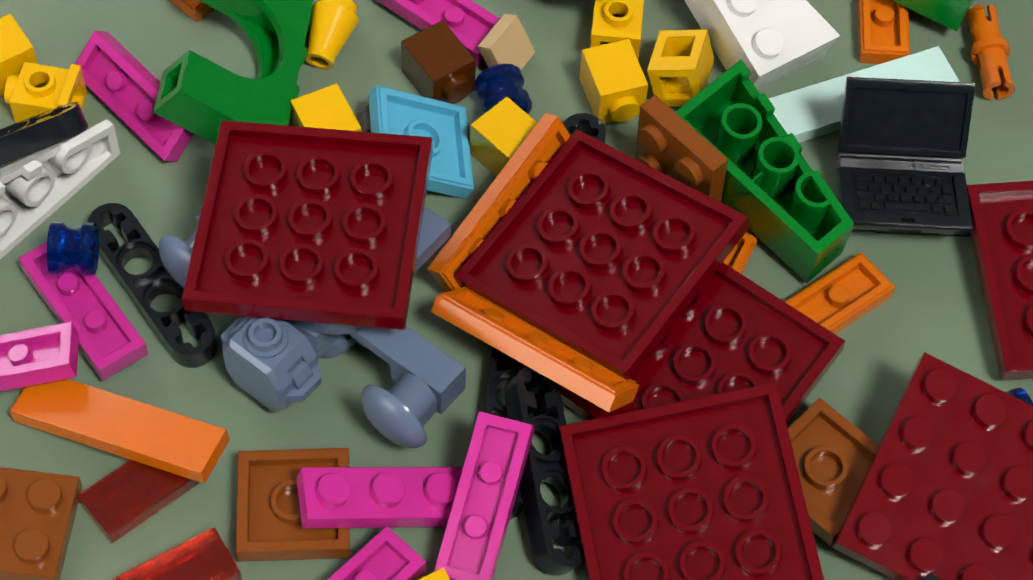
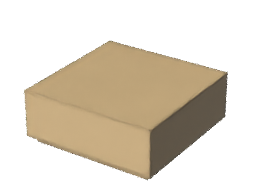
M503 14L478 45V49L496 83L507 85L512 83L536 52L518 16Z

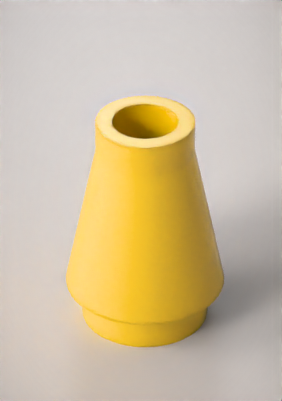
M320 0L313 4L308 51L305 58L306 62L313 67L323 70L333 68L336 57L359 23V18L356 15L358 7L352 0Z

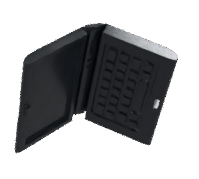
M863 77L846 78L837 155V185L839 202L854 222L852 229L885 231L890 229L921 230V232L945 234L972 232L973 225L965 173H963V159L966 158L975 83Z

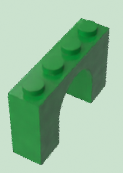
M199 0L230 17L247 34L257 56V78H245L234 74L199 54L188 50L163 71L153 113L214 144L217 142L221 120L289 126L292 108L290 100L298 98L300 89L296 84L299 69L308 51L307 46L304 44L307 30L311 23L313 0Z

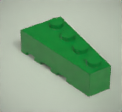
M741 59L676 110L675 113L728 159L721 203L748 216L749 230L808 283L843 253L854 222L819 171H812L801 154L803 148L792 133L787 134L774 115L775 107L765 93L760 94L749 79L751 73Z

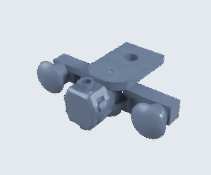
M425 206L414 273L451 236V224ZM201 210L195 215L197 228ZM197 231L185 242L171 235H164L159 242V254L166 270L183 288L185 287ZM245 316L239 317L221 335L226 370L235 384L274 412L287 408L292 402H303L322 383L318 365L319 358H335L356 343H359L364 348H368L390 364L391 379L396 381V383L388 391L375 385L365 386L361 393L363 410L371 424L384 437L406 448H419L423 446L427 441L423 426L436 412L442 414L465 390L466 367L407 325L405 330Z

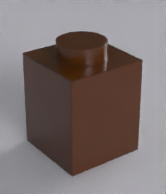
M443 20L401 41L402 72L422 97L454 104L460 102L470 92L475 90L476 60Z

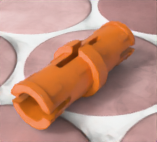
M979 4L969 9L966 14V20L969 24L973 41L972 49H970L971 60L973 64L978 66L983 96L988 100H992L994 97L992 88H994L996 100H1002L1011 96L1015 91L1007 61L1011 51L1008 41L1002 37L996 7L988 4V17H986L984 4Z

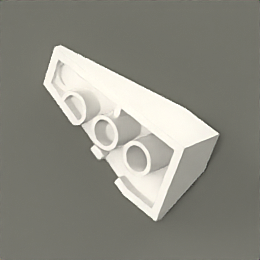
M106 119L70 139L44 148L0 169V260L121 154L114 124Z

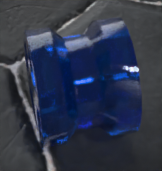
M513 64L494 65L485 69L477 76L475 90L478 97L484 100L482 104L483 114L505 97L511 99L523 111L529 114L532 109V100L529 93L522 89L524 77L518 66Z
M52 222L47 236V265L49 273L51 275H63L67 270H78L83 276H94L99 260L97 224L83 223L79 228H69L63 222Z

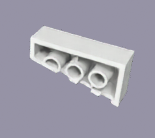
M684 0L700 28L708 30L711 46L726 71L742 59L751 73L749 79L757 90L822 58L840 37L836 30L807 0Z

